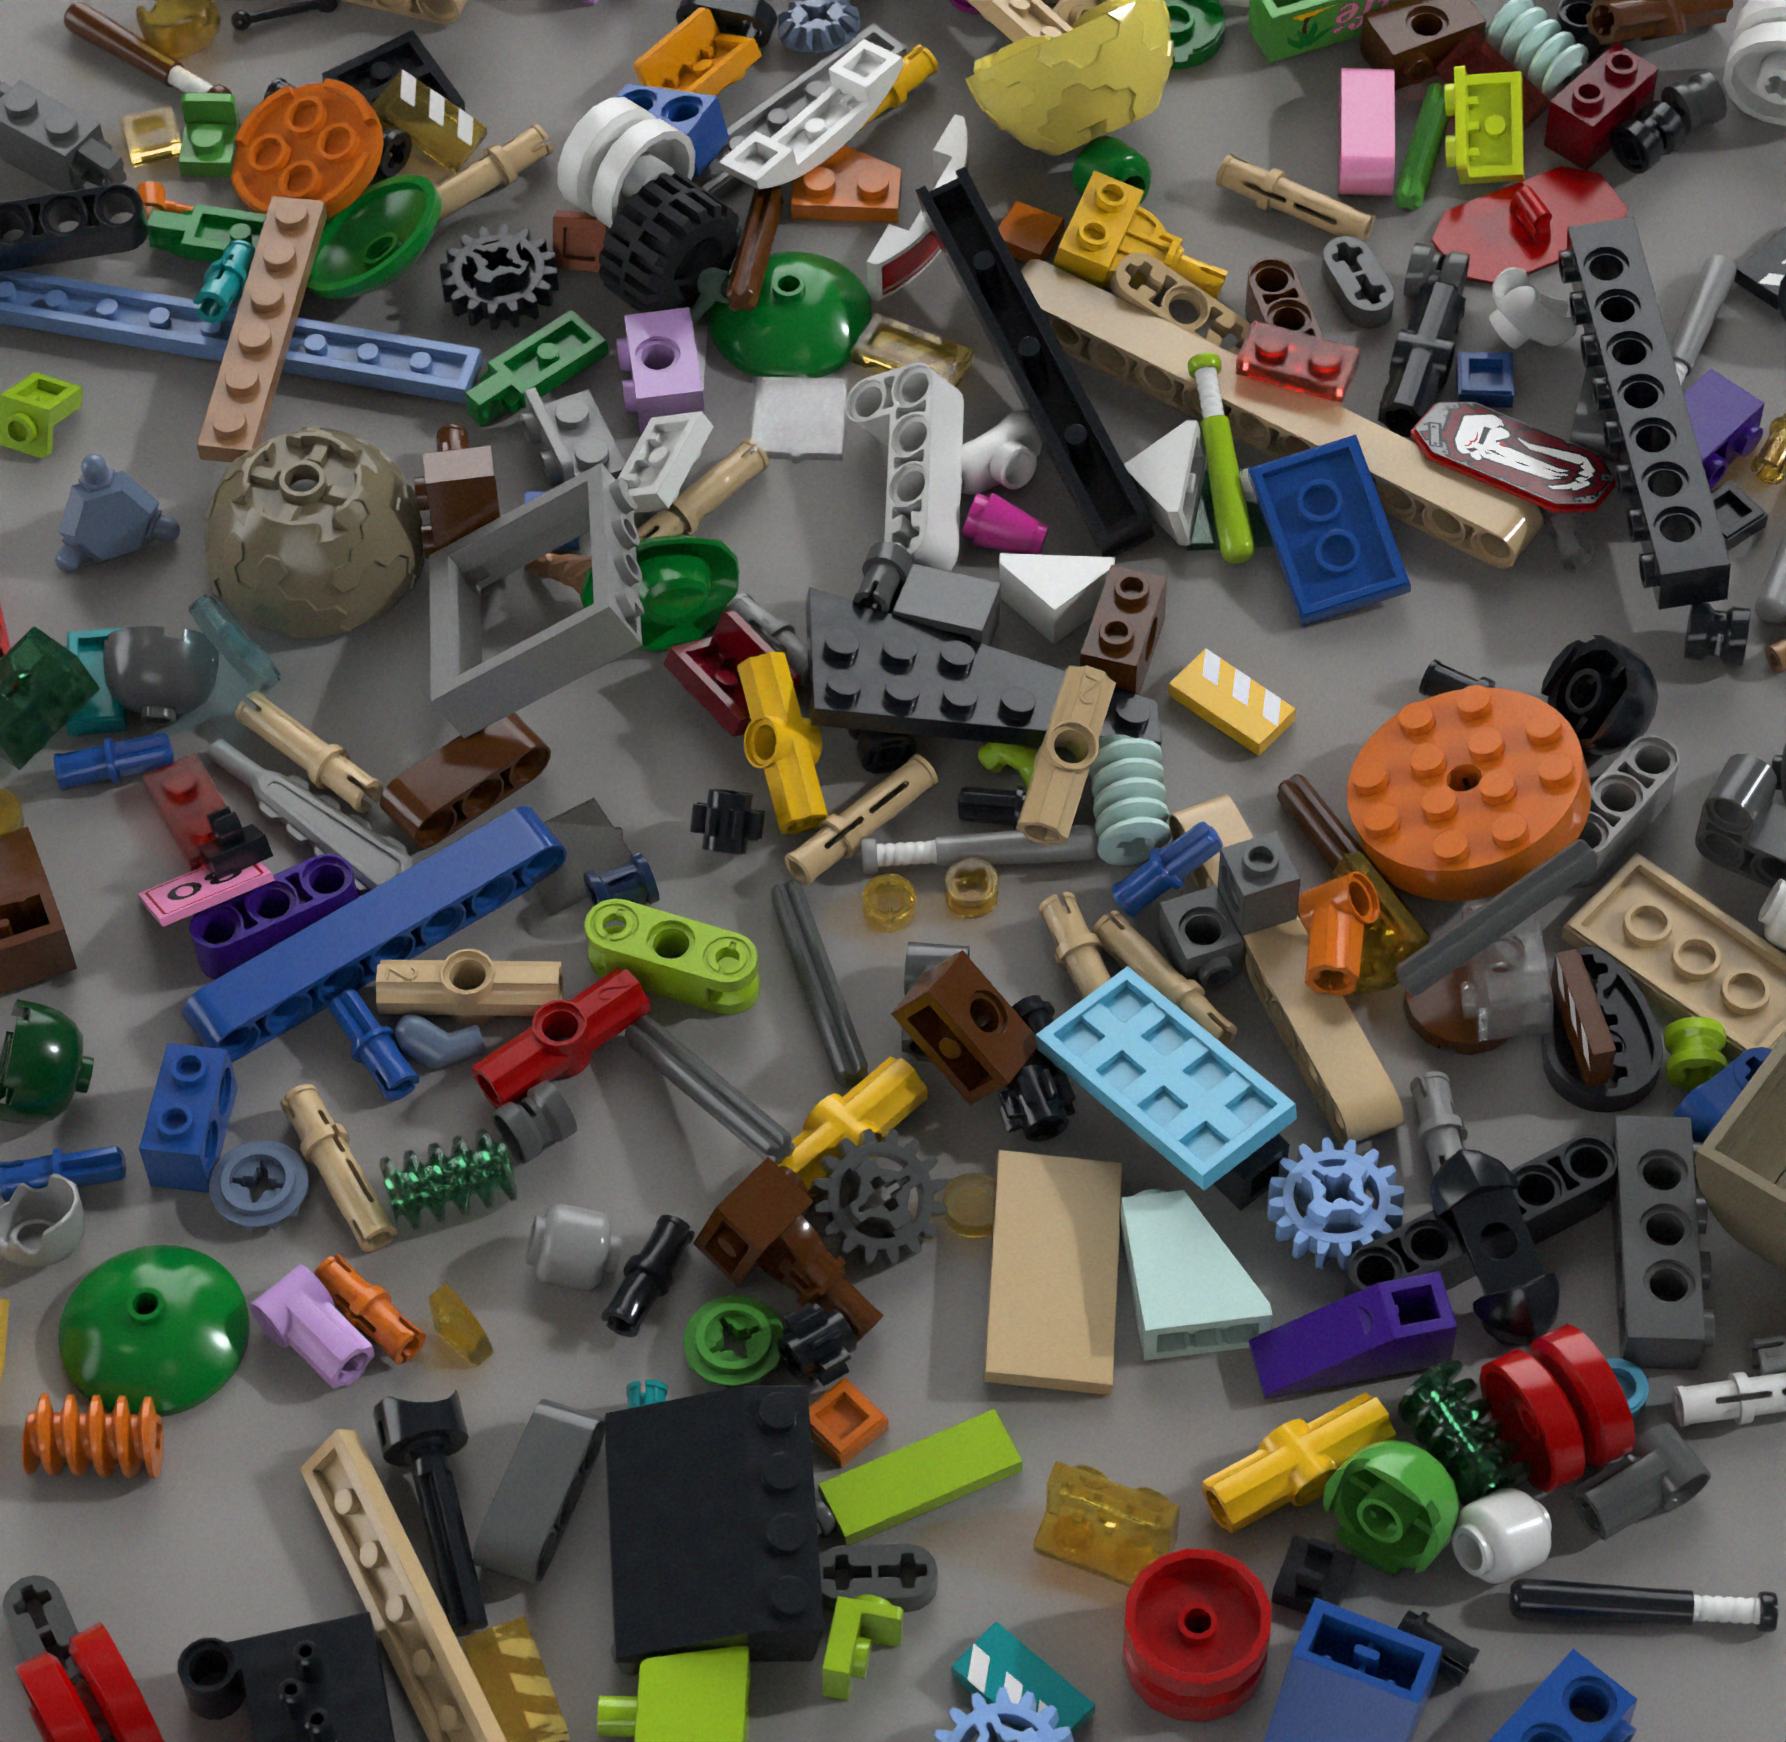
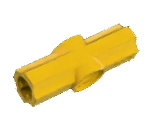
M768 652L763 655L749 657L737 665L751 722L748 724L744 735L745 755L753 767L764 769L781 834L792 835L818 829L821 821L828 817L815 764L818 762L822 751L821 731L818 726L811 725L809 718L802 717L785 653Z
M890 1056L843 1097L840 1094L834 1093L821 1100L807 1116L802 1126V1132L791 1141L795 1145L794 1152L791 1156L785 1157L782 1163L777 1166L783 1165L793 1170L805 1183L807 1195L812 1199L818 1193L810 1189L811 1182L817 1178H828L829 1176L819 1165L821 1159L826 1155L836 1157L839 1160L842 1159L836 1144L847 1137L858 1148L859 1134L866 1129H871L876 1137V1141L881 1142L887 1131L893 1129L928 1099L926 1085L921 1081L917 1071L903 1058L895 1059Z
M1364 1392L1308 1424L1303 1419H1294L1277 1427L1263 1439L1256 1452L1203 1480L1201 1492L1206 1499L1209 1512L1221 1529L1225 1528L1230 1534H1233L1289 1502L1299 1507L1316 1501L1324 1496L1325 1484L1350 1455L1362 1447L1377 1442L1396 1440L1397 1434L1391 1424L1389 1413L1377 1397L1373 1398L1367 1392Z

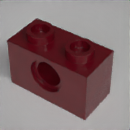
M1615 43L1550 101L1544 146L1587 171L1611 149V132L1626 120H1636L1637 113L1653 102L1659 68L1620 44Z

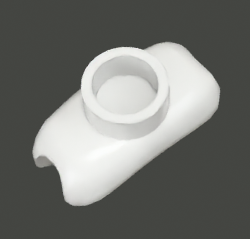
M1509 267L1497 276L1493 283L1492 295L1498 308L1489 315V319L1495 331L1510 347L1518 349L1529 339L1544 346L1555 347L1574 337L1577 325L1574 326L1571 317H1565L1569 307L1566 301L1544 295L1530 284L1527 273L1523 269Z
M1019 410L1011 412L998 425L974 440L963 444L961 450L962 494L975 495L1000 484L1008 489H1018L1032 478L1037 464L1036 457L1041 451L1042 440L1028 411Z

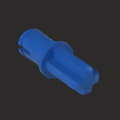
M158 733L115 743L111 737L105 738L104 745L62 754L55 753L53 761L60 789L63 791L68 790L70 787L112 779L114 784L121 783L122 776L170 767L174 763V753L168 735Z
M1199 822L1163 850L1157 847L1149 852L1150 860L1122 881L1112 886L1111 892L1118 905L1129 916L1135 917L1139 914V911L1171 887L1179 890L1184 886V878L1220 852L1223 843L1218 833L1207 823Z
M353 989L345 990L340 996L333 998L329 1004V1010L353 1044L351 1057L355 1062L363 1063L365 1068L368 1069L385 1099L396 1101L411 1093L416 1088L414 1084H418L420 1079L395 1044L394 1031L388 1026L381 1027L357 991Z
M117 1146L64 1154L62 1148H55L52 1155L0 1162L1 1194L4 1201L7 1202L10 1201L20 1183H25L31 1188H44L48 1185L49 1177L52 1174L64 1176L74 1182L77 1188L121 1181L126 1177L125 1157L122 1149Z

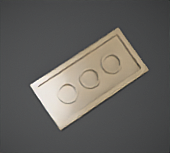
M1638 852L1563 926L1562 939L1576 949L1596 947L1607 952L1629 973L1646 998L1676 1019L1707 1017L1720 1022L1725 1028L1726 1043L1722 1051L1733 1059H1737L1743 1052L1751 1048L1765 1047L1773 1049L1786 1032V954Z
M1005 1150L998 1151L995 1173L983 1382L1110 1395L1114 1375L1122 1163Z

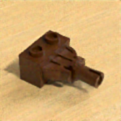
M448 424L437 431V452L423 454L424 476L414 477L418 511L429 510L431 524L421 525L425 559H429V555L501 517L491 445L470 448L467 430L458 424Z
M767 1157L714 1209L693 1244L737 1287L760 1267L773 1279L794 1290L800 1296L797 1302L802 1307L811 1303L812 1306L818 1304L825 1312L832 1308L838 1310L849 1323L856 1343H858L884 1315L844 1277L847 1271L843 1267L847 1262L841 1256L835 1259L827 1251L819 1235L803 1217L814 1202L807 1195L805 1183L793 1170L783 1165L778 1167Z

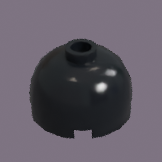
M1592 635L1596 639L1586 643L1576 640L1568 644L1553 660L1543 680L1541 694L1548 696L1547 704L1561 713L1570 723L1578 737L1583 754L1611 755L1626 749L1632 741L1647 732L1656 712L1658 701L1657 684L1652 671L1641 655L1606 636Z

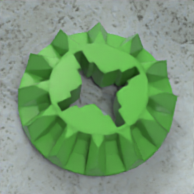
M728 1295L707 1302L691 1316L684 1331L683 1347L689 1369H694L703 1378L707 1386L712 1383L724 1385L727 1388L749 1383L759 1386L764 1376L771 1370H778L781 1357L777 1348V1340L784 1336V1328L779 1317L767 1304L748 1296ZM724 1327L729 1335L733 1334L738 1341L749 1338L745 1342V1359L736 1356L732 1350L720 1352L724 1349Z

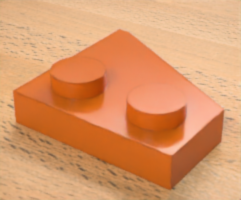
M844 145L826 161L793 180L791 198L792 219L898 223L902 186L901 168Z

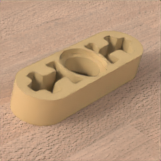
M1132 253L1125 256L1118 264L1111 279L1113 295L1217 346H1220L1222 338L1224 339L1230 333L1238 340L1235 347L1231 348L1229 352L1245 360L1248 359L1255 347L1256 336L1253 327L1244 318L1149 254ZM1141 272L1147 279L1144 285L1135 290L1128 284L1131 277ZM1162 286H1164L1168 290L1157 307L1152 302ZM1179 299L1190 302L1196 308L1197 320L1191 324L1177 322L1170 315L1169 304ZM1209 317L1214 320V323L1203 338L1198 333Z

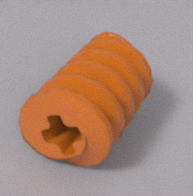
M42 1393L35 1411H30L25 1421L22 1440L24 1472L26 1475L34 1474L42 1461L45 1472L49 1476H57L61 1474L68 1462L71 1473L74 1476L82 1477L88 1473L92 1463H94L96 1472L100 1477H110L119 1463L122 1473L126 1478L138 1477L145 1463L149 1476L152 1479H157L161 1472L164 1434L162 1419L160 1415L156 1414L152 1396H145L138 1414H131L126 1396L119 1395L113 1412L110 1414L105 1413L100 1395H93L86 1413H80L75 1394H67L61 1411L54 1412L49 1393Z

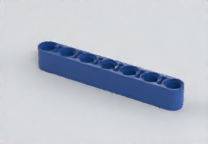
M521 806L512 809L205 985L186 1001L182 1016L205 1047L227 1049L231 1062L236 1061L329 1007L332 999L340 996L345 990L353 989L357 991L376 980L377 964H380L381 959L410 960L548 880L562 867L566 860L567 852L531 807Z

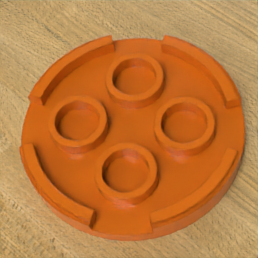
M325 79L324 83H312L294 89L287 85L272 93L257 105L238 130L234 139L237 147L233 160V174L230 176L233 187L240 199L253 213L267 214L271 197L277 196L325 201L327 220L351 205L364 192L373 179L380 164L383 151V130L379 117L365 97L358 90L344 82Z

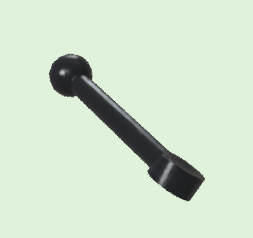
M307 0L252 13L238 10L232 15L231 23L235 29L244 31L249 28L251 23L315 9L329 13L337 8V0Z

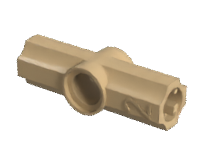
M1088 665L1083 667L1068 666L1065 670L1043 743L1035 755V769L1016 829L1021 831L1028 840L1045 846L1050 844L1064 846L1068 840L1090 766L1098 755V740L1116 682L1111 680L1106 675V672ZM1063 747L1072 751L1078 763H1067L1061 760L1054 748Z
M463 949L450 954L445 960L381 959L380 964H377L376 1006L378 1014L449 1015L459 1025L468 1027L474 1024L481 1026L491 1021L494 1016H534L535 1012L542 1005L553 1000H563L562 962L491 961L489 956L480 950ZM468 986H478L471 990H463V988Z

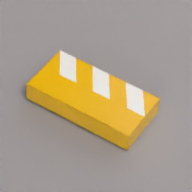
M1206 648L1169 683L1168 695L1258 757L1295 721L1296 708Z

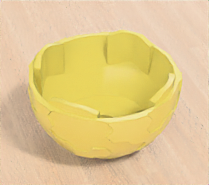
M1108 0L1086 10L1071 26L1073 29L1052 39L1050 35L1027 36L999 49L998 52L976 60L973 69L974 75L965 78L982 111L1001 131L1005 130L1023 145L1045 154L1058 156L1156 111L1164 92L1170 68L1173 65V40H1171L1169 29L1171 21L1164 0Z

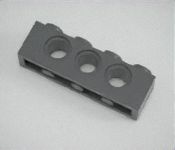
M1615 1115L1609 1144L1614 1148L1618 1156L1611 1204L1620 1359L1630 1361L1639 1368L1697 1370L1703 1347L1713 1346L1715 1338L1714 1308L1703 1307L1702 1289L1709 1290L1711 1284V1255L1709 1251H1700L1699 1234H1706L1708 1206L1703 1196H1696L1695 1185L1697 1176L1694 1161L1696 1153L1703 1143L1693 1142L1691 1117ZM1649 1184H1663L1670 1190H1657ZM1651 1238H1664L1671 1241L1674 1245H1660ZM1667 1293L1675 1297L1678 1301H1663L1657 1298L1654 1294Z

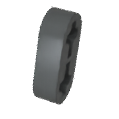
M1342 236L1329 241L1324 247L1321 273L1323 280L1345 317L1352 324L1360 328L1373 329L1385 325L1392 317L1395 291L1372 250L1363 240L1356 237ZM1356 265L1354 273H1352L1349 266ZM1361 292H1364L1367 299L1360 300Z
M841 1545L829 1548L819 1556L822 1605L831 1612L835 1611L838 1596L854 1599L858 1595H874L886 1599L892 1606L901 1607L903 1612L920 1610L930 1604L936 1595L938 1570L935 1559L928 1550L919 1545ZM913 1567L915 1569V1575L918 1578L915 1580L914 1588H902L900 1580L901 1568ZM836 1570H849L851 1580L848 1590H836L834 1582Z
M32 1575L21 1578L12 1584L5 1593L3 1610L24 1662L44 1652L45 1648L57 1643L62 1656L66 1660L68 1667L66 1673L72 1684L78 1682L81 1679L69 1655L68 1648L70 1637L79 1632L60 1589L54 1581L45 1576ZM37 1598L43 1606L44 1614L49 1623L36 1629L31 1616L27 1612L26 1603Z

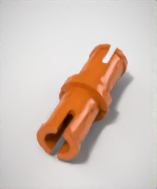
M336 1254L334 1258L329 1256L321 1262L314 1271V1275L327 1289L333 1302L345 1314V1318L359 1332H364L367 1336H370L396 1364H401L402 1361H409L419 1352L425 1342V1333L410 1320H407L391 1304V1295L379 1285L372 1286L340 1254Z

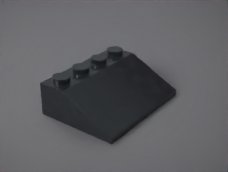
M743 1385L605 1413L604 1426L615 1663H641V1661L652 1657L733 1646H748L750 1662H812L824 1633L808 1386Z

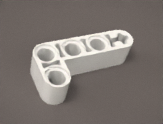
M921 362L912 363L859 381L847 396L845 410L846 415L851 421L880 443L888 446L884 542H892L903 547L910 554L914 564L951 571L957 561L959 552L964 399L959 389L931 367Z

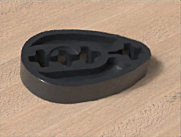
M1596 947L1577 948V952H1580L1586 970L1590 971L1592 979L1597 980L1594 991L1616 1047L1610 1078L1612 1082L1617 1083V1088H1606V1084L1586 1087L1551 989L1546 1003L1541 1039L1545 1075L1553 1089L1562 1098L1579 1108L1602 1113L1626 1110L1643 1101L1651 1093L1658 1080L1663 1058V1042L1658 1025L1644 994L1629 973L1607 952Z

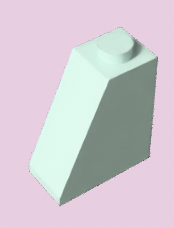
M1148 1189L1134 1196L1121 1197L1120 1232L1144 1361L1250 1348L1249 1339L1271 1330L1272 1310L1269 1301L1184 1190L1165 1192L1160 1189Z

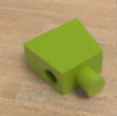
M733 1646L652 1657L641 1661L638 1696H599L597 1712L598 1736L635 1737V1742H748L751 1692L749 1647Z

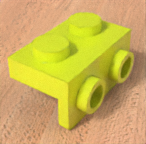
M1454 66V83L1445 84L1444 87L1446 116H1455V135H1446L1445 139L1447 168L1456 167L1460 185L1525 181L1521 71L1467 75L1465 66Z

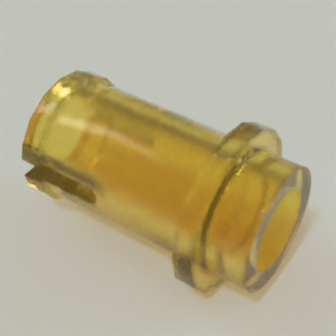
M1786 413L1772 421L1769 426L1770 436L1750 464L1752 472L1758 471L1761 465L1764 464L1756 477L1771 485L1782 483L1786 476Z

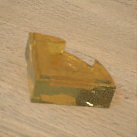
M446 1283L429 1296V1306L435 1331L471 1365L475 1364L478 1367L494 1353L491 1343L478 1320Z

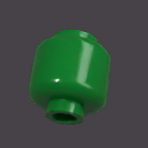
M1110 136L1097 138L1086 145L1076 157L1072 168V183L1077 194L1081 197L1095 170L1143 190L1144 193L1140 204L1146 198L1151 184V168L1144 156L1121 139Z

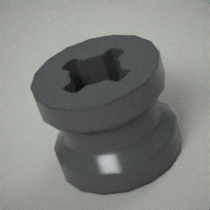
M1700 71L1691 75L1688 82L1684 85L1673 83L1662 90L1661 102L1668 104L1680 116L1685 126L1686 136L1696 132L1701 123L1714 124L1726 116L1727 103L1724 91L1718 80L1707 71Z

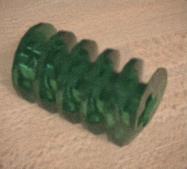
M484 1128L478 1129L475 1135V1148L471 1150L460 1135L454 1136L451 1142V1155L449 1157L446 1156L436 1142L430 1143L427 1149V1162L425 1164L421 1162L412 1149L406 1150L403 1155V1168L401 1171L396 1168L387 1156L382 1157L379 1161L382 1180L396 1226L398 1225V1217L404 1216L414 1230L421 1229L423 1209H428L438 1223L445 1222L446 1203L451 1201L462 1216L469 1215L470 1196L474 1194L477 1195L487 1209L493 1208L494 1189L498 1187L502 1189L511 1202L517 1201V1184L500 1130L499 1140L495 1143L487 1130Z
M1448 1360L1438 1363L1426 1371L1408 1388L1398 1405V1414L1406 1424L1413 1425L1412 1434L1420 1444L1427 1445L1426 1451L1443 1465L1455 1484L1459 1502L1466 1506L1499 1489L1518 1488L1533 1474L1534 1464L1529 1459L1521 1460L1513 1465L1510 1464V1461L1519 1453L1521 1446L1515 1439L1505 1440L1496 1444V1441L1504 1433L1507 1426L1500 1418L1481 1423L1490 1413L1492 1405L1486 1398L1467 1403L1476 1392L1478 1385L1472 1378H1465L1453 1383L1462 1372L1464 1365L1459 1360Z

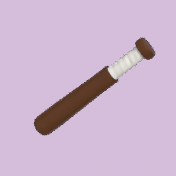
M83 2L73 3L65 12L64 24L69 31L168 87L174 86L185 93L232 94L229 88L220 84L212 86L185 70L181 62L160 51L108 16Z

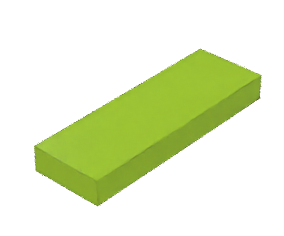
M994 1408L818 1483L819 1494L824 1504L833 1514L837 1522V1530L844 1544L852 1545L1022 1472L1023 1461Z

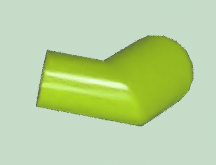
M988 742L979 747L978 758L981 764L993 773L1000 772L1008 764L1019 772L1025 785L1029 788L1035 769V755L1039 749L1033 746Z

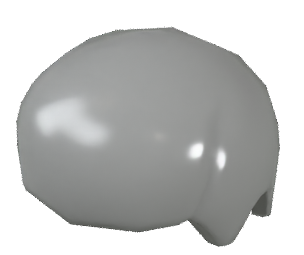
M60 1174L50 1175L49 1183L44 1188H31L25 1183H20L10 1201L0 1206V1257L14 1265L41 1267L59 1263L73 1253L85 1233V1217L77 1185Z

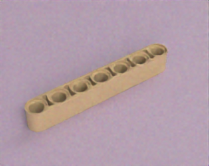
M1227 794L1169 815V827L1173 841L1199 822H1205L1216 830L1223 843L1222 848L1254 838L1235 803ZM1220 852L1190 873L1199 890L1214 885L1218 888ZM1298 915L1295 920L1241 936L1243 940L1241 967L1337 1141L1342 1146H1345L1349 1139L1358 1142L1402 1125L1403 1110L1395 1087L1345 998L1327 993L1317 994L1305 984L1309 934Z

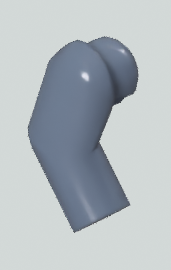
M407 1014L401 1017L395 1027V1041L398 1047L404 1053L430 1068H440L486 1053L483 1038L477 1024L447 1033L420 1015Z

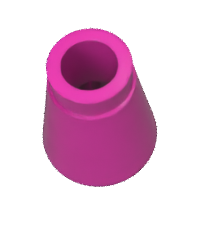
M977 493L967 515L962 536L973 539V546L1018 554L1040 555L1050 526L1040 523L1038 519L994 493L990 497Z

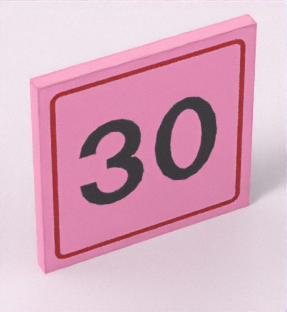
M262 862L221 879L216 878L203 866L140 892L138 897L152 916L164 927L275 881L272 872Z

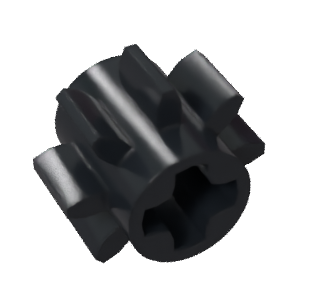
M709 789L707 803L697 802V804H693L690 832L704 834L702 849L721 853L746 854L748 840L758 841V839H762L765 811L751 809L753 794L727 789Z
M1029 1065L1021 1068L1012 1081L1005 1086L1006 1090L998 1094L1002 1104L998 1107L1007 1132H1015L1022 1128L1025 1138L1032 1142H1042L1060 1135L1069 1125L1067 1116L1074 1115L1076 1112L1072 1104L1076 1100V1096L1067 1075L1064 1073L1052 1078L1049 1069L1044 1065Z
M808 1303L784 1317L788 1328L783 1330L784 1336L777 1340V1348L784 1365L795 1379L803 1381L809 1377L811 1382L818 1379L824 1387L850 1372L845 1362L851 1359L850 1353L856 1350L857 1343L849 1323L838 1310L832 1308L825 1312L822 1307L815 1310L812 1304Z

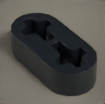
M682 0L676 13L677 22L680 24L698 8H708L714 17L720 33L755 38L759 48L764 47L769 42L778 19L776 11L764 0Z

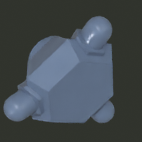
M90 454L82 460V475L78 479L79 483L72 485L59 530V533L64 537L61 540L64 545L57 552L55 562L61 571L73 572L84 560L87 563L92 560L95 564L145 550L147 549L148 542L153 543L154 539L162 542H172L178 538L180 526L175 519L161 515L162 510H158L160 502L123 470L115 472L114 469L107 467L103 457L97 454Z

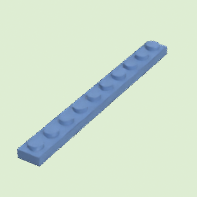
M17 269L0 272V324L222 362L238 307L230 306L224 320L218 323H209L199 318L195 313L194 308L198 304H193V299ZM298 317L282 372L467 404L465 392L475 386L483 359L480 348Z

